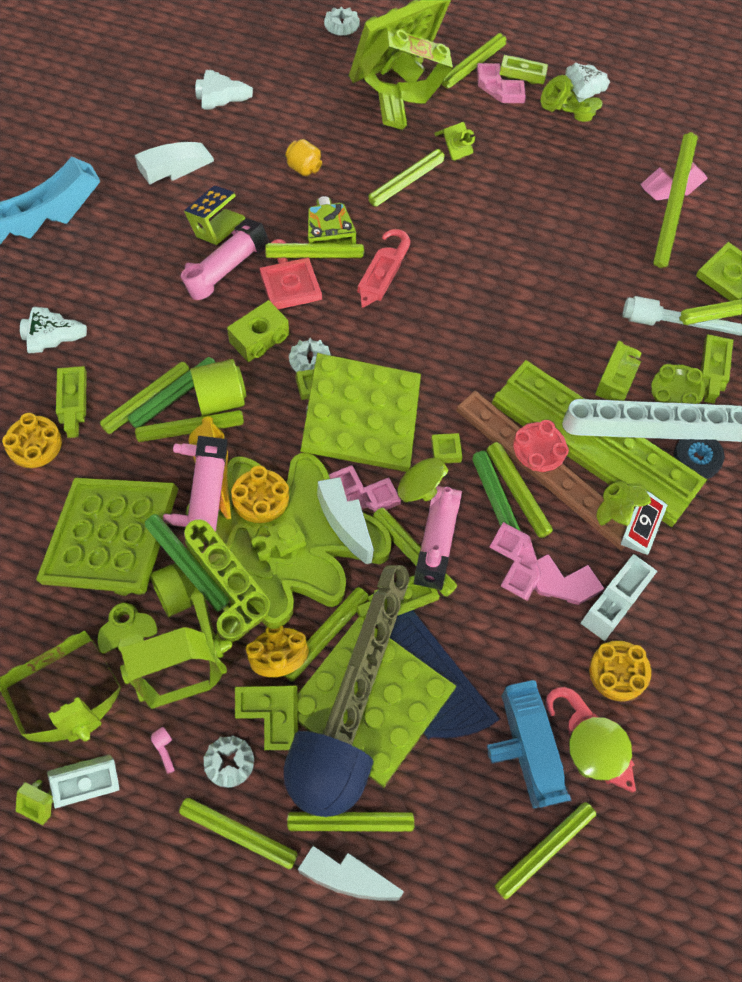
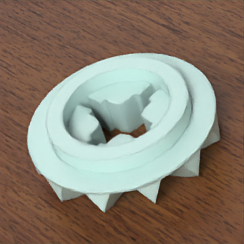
M341 6L340 9L332 8L331 12H326L324 24L326 29L333 34L349 35L358 29L360 18H358L357 12L351 11V8L343 9Z
M311 338L308 341L299 340L298 344L291 348L289 355L290 365L296 372L314 369L317 353L331 356L329 347L325 346L321 339L319 341H313ZM309 351L313 352L311 363L307 360Z
M235 736L220 737L213 744L209 745L204 756V770L208 778L221 787H234L243 783L250 776L254 766V755L250 746L245 740ZM232 753H235L234 761L239 769L232 768L229 765L222 769L223 761L219 754L230 756Z

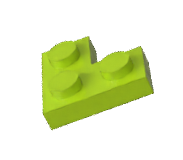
M297 686L235 687V718H264V750L290 749L295 733L298 732Z

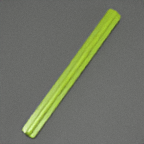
M693 132L684 134L653 261L654 266L658 268L667 267L669 264L698 140L697 135L693 134Z

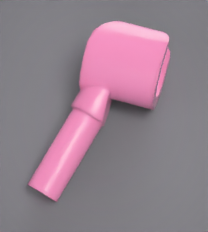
M161 727L152 734L151 741L161 755L166 772L169 774L175 770L169 753L164 746L170 743L172 739L165 728Z

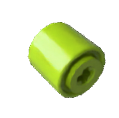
M233 359L190 369L202 416L245 405L244 398L247 396L239 366L235 365Z

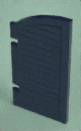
M411 610L397 616L390 639L456 686L455 691L425 730L424 735L427 739L469 736L500 720L415 612Z

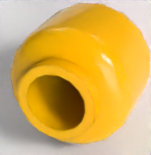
M305 139L293 141L286 151L285 156L288 166L303 176H308L312 172L314 174L317 173L322 165L320 149Z

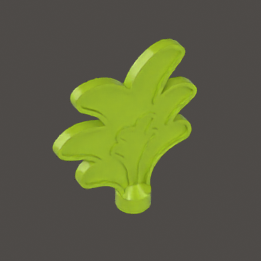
M306 452L299 453L290 462L287 479L289 503L280 517L267 523H253L243 519L235 511L231 496L234 483L241 475L250 471L254 466H261L254 460L239 456L232 458L227 467L231 519H226L221 511H218L216 533L269 599L270 608L262 622L270 629H277L285 625L293 615L294 598L292 592L308 596L327 607L339 605L345 595L346 577L342 566L334 557L360 560L339 539L324 515L317 497L318 481L330 478L321 461L313 454ZM189 505L187 506L186 515H188ZM363 513L374 549L372 563H385L391 551L390 534L381 522ZM294 517L306 539V546L282 557L279 556L277 551H274L267 560L259 561L258 553L265 550V547L259 546L252 549L251 540L257 536L268 537V528ZM204 532L202 534L194 533L193 540L198 538L204 543ZM216 553L210 556L209 562L214 566H221L226 562V559L222 554ZM176 563L151 573V582L168 617L194 605L191 595L199 594L200 591ZM232 577L227 582L228 586L233 590H240L245 586L244 581L239 577ZM253 600L247 604V607L255 615L262 613L264 610L262 603Z

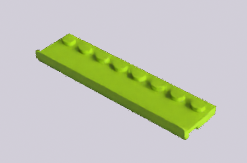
M525 360L509 378L502 390L495 394L492 405L522 426L543 420L553 422L555 428L565 438L569 449L567 457L608 485L617 481H623L629 487H643L646 491L667 504L661 521L673 527L707 479L645 438L572 435L566 432L562 422L570 403L584 398Z

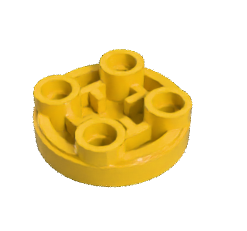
M26 413L8 429L2 439V443L8 456L15 464L25 468H37L48 464L57 456L61 449L62 437L53 421L46 417L35 416L33 413Z
M254 466L250 471L241 475L234 483L231 490L232 504L238 515L253 523L271 522L280 517L286 510L289 503V487L285 480L277 473L266 470L263 466Z
M283 626L277 629L267 627L265 633L246 646L252 670L264 677H280L294 672L304 664L309 654L305 635L294 629L283 628Z
M611 641L602 644L594 653L589 665V674L593 685L603 696L614 701H629L637 698L647 688L651 679V667L646 657V651L641 646L625 641Z

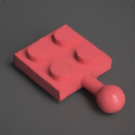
M276 239V240L272 241L271 243H286V242H285L284 240H281V239ZM309 257L288 262L287 258H275L278 264L260 268L268 300L277 309L322 300V293Z

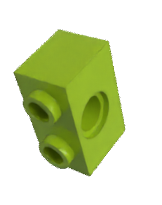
M268 300L227 327L229 342L247 362H250L254 358L261 357L269 348L275 344L282 343L289 336L288 319Z

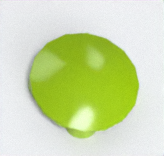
M663 365L651 384L652 395L655 401L662 403L699 404L702 402L706 392L702 371L685 365Z
M429 458L420 461L410 468L400 480L397 488L398 496L404 502L420 499L424 501L431 500L437 494L436 487L447 474L448 468L439 458Z
M592 717L582 721L571 733L569 741L570 755L582 776L595 780H610L620 776L628 768L632 757L631 742L627 733L616 722L607 718Z

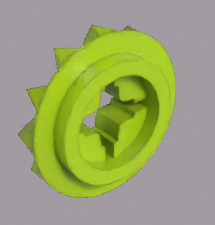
M559 75L545 86L541 94V105L545 110L553 112L555 109L560 110L564 103L567 104V99L573 95L571 90L574 88L572 80L568 76Z

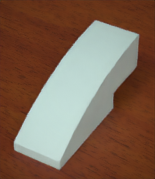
M179 142L161 145L135 155L137 167L149 184L166 176H169L174 181L214 161L204 145L198 142Z
M340 477L318 481L317 497L330 526L355 556L365 564L372 563L374 549L359 499L347 502Z
M633 554L588 611L581 624L605 641L657 573V570Z
M312 846L298 868L300 874L315 883L338 893L357 898L379 901L399 900L404 892L349 853L340 865Z

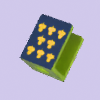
M215 185L184 210L197 238L217 245L233 232L237 225L245 220L244 215L227 209L221 211L210 222L208 220L235 197L233 191Z

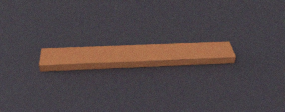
M474 391L457 406L456 411L493 443H500L508 456L620 551L625 548V546L620 544L627 526L619 524L613 519L601 526L597 520V510L604 501L599 493L563 463L556 469L547 472L533 471L524 466L516 457L513 449L514 437L520 427L477 391Z

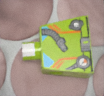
M320 197L316 202L317 206L309 208V244H356V230L344 204H332L329 197Z

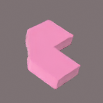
M477 64L478 86L501 103H525L524 80H501V75H499L500 64Z
M693 162L684 196L689 195L708 179L705 173ZM659 167L641 183V186L655 200L668 199L673 179Z
M352 465L329 474L330 479L341 478L347 502L359 499L363 511L374 514L380 508L388 510L401 504V499L389 477L363 487Z
M503 522L490 545L491 549L514 560L501 587L528 601L541 577L530 536Z
M549 554L537 560L541 577L535 586V590L539 595L553 596L567 600L568 603L580 605L604 590V587L589 565L564 578Z

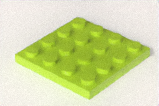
M413 0L405 7L400 9L394 8L378 18L375 16L368 19L364 25L349 73L352 82L355 83L364 79L361 58L387 26L433 42L451 0ZM389 46L371 72L374 74L381 72L390 58L400 49Z
M317 353L300 452L407 472L411 465L421 374Z
M74 478L36 580L42 585L145 594L160 548L158 541L145 527V521L153 514L159 515L162 520L164 514H171L178 487L174 483Z
M360 616L297 694L298 723L310 732L323 735L364 623V619L360 618ZM375 628V630H374V636H375V639H376V638H377V634H378V629ZM390 638L352 746L362 750L373 759L374 763L369 777L383 788L456 689L453 683ZM357 681L355 682V685H354V694H355V695H356L357 690H358V682H357ZM347 709L345 710L343 716L344 725L346 724L348 718Z

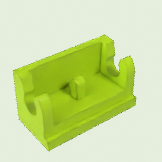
M618 341L595 395L606 400L624 401L641 361L635 358H640L642 353Z

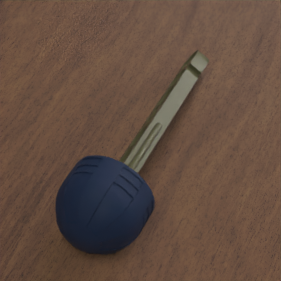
M387 565L382 571L377 584L379 589L373 595L323 735L308 731L296 732L284 764L286 789L294 803L311 815L330 817L347 811L359 800L367 784L374 761L368 754L352 746L400 610V601L403 600L408 587V570L402 565ZM395 572H396V577H397L396 584H394V573H395ZM385 599H387V610H386V612H385V609H384ZM377 625L378 634L377 638L375 639L374 630L375 626ZM357 681V682H358V690H357V693H356V695H355V694H354V685H355V682ZM347 709L348 718L346 724L344 725L343 716L345 710Z

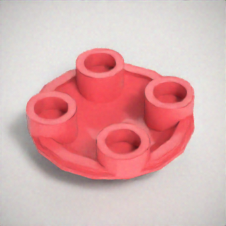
M550 420L526 424L517 431L514 437L513 449L516 457L524 466L533 471L547 472L556 469L562 465L569 452L564 436L555 428L554 423Z

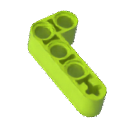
M201 519L193 520L185 528V543L233 604L219 616L217 634L222 640L235 642L266 618L270 608L269 599L210 524ZM196 531L198 534L204 532V541L208 546L205 551L204 544L200 539L196 538L193 540V532ZM216 553L222 554L226 562L221 566H214L209 562L210 556ZM232 577H239L244 581L245 586L240 590H233L228 586L227 582ZM253 600L262 603L264 610L257 615L251 614L247 609V604ZM228 619L237 621L239 630L234 634L224 632L222 629L224 621Z

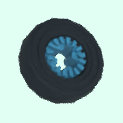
M681 439L678 441L673 452L675 459L706 479L712 478L720 471L725 459L724 450L720 442L714 439ZM695 452L699 456H704V458L700 461L697 457H694Z

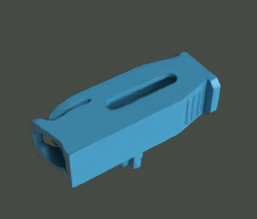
M536 680L507 686L501 697L504 702L513 739L487 745L491 764L514 758L519 759L533 809L571 801L565 786L562 762L545 707L537 689Z

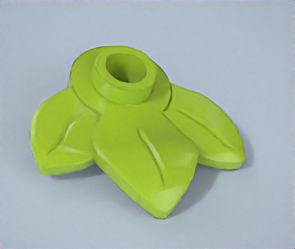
M572 90L573 95L567 99V104L564 103L561 109L566 112H573L574 118L578 121L587 122L592 120L596 110L602 107V101L599 98L589 97L582 102H578L576 94Z
M614 482L604 492V501L597 510V520L601 526L612 519L619 524L628 526L634 507L650 504V496L641 486L629 487L626 482Z
M129 603L118 604L110 611L109 622L99 630L98 647L102 654L110 652L117 647L121 652V648L142 642L144 637L156 635V623L150 615L138 613L133 605ZM129 615L127 622H119L121 616Z

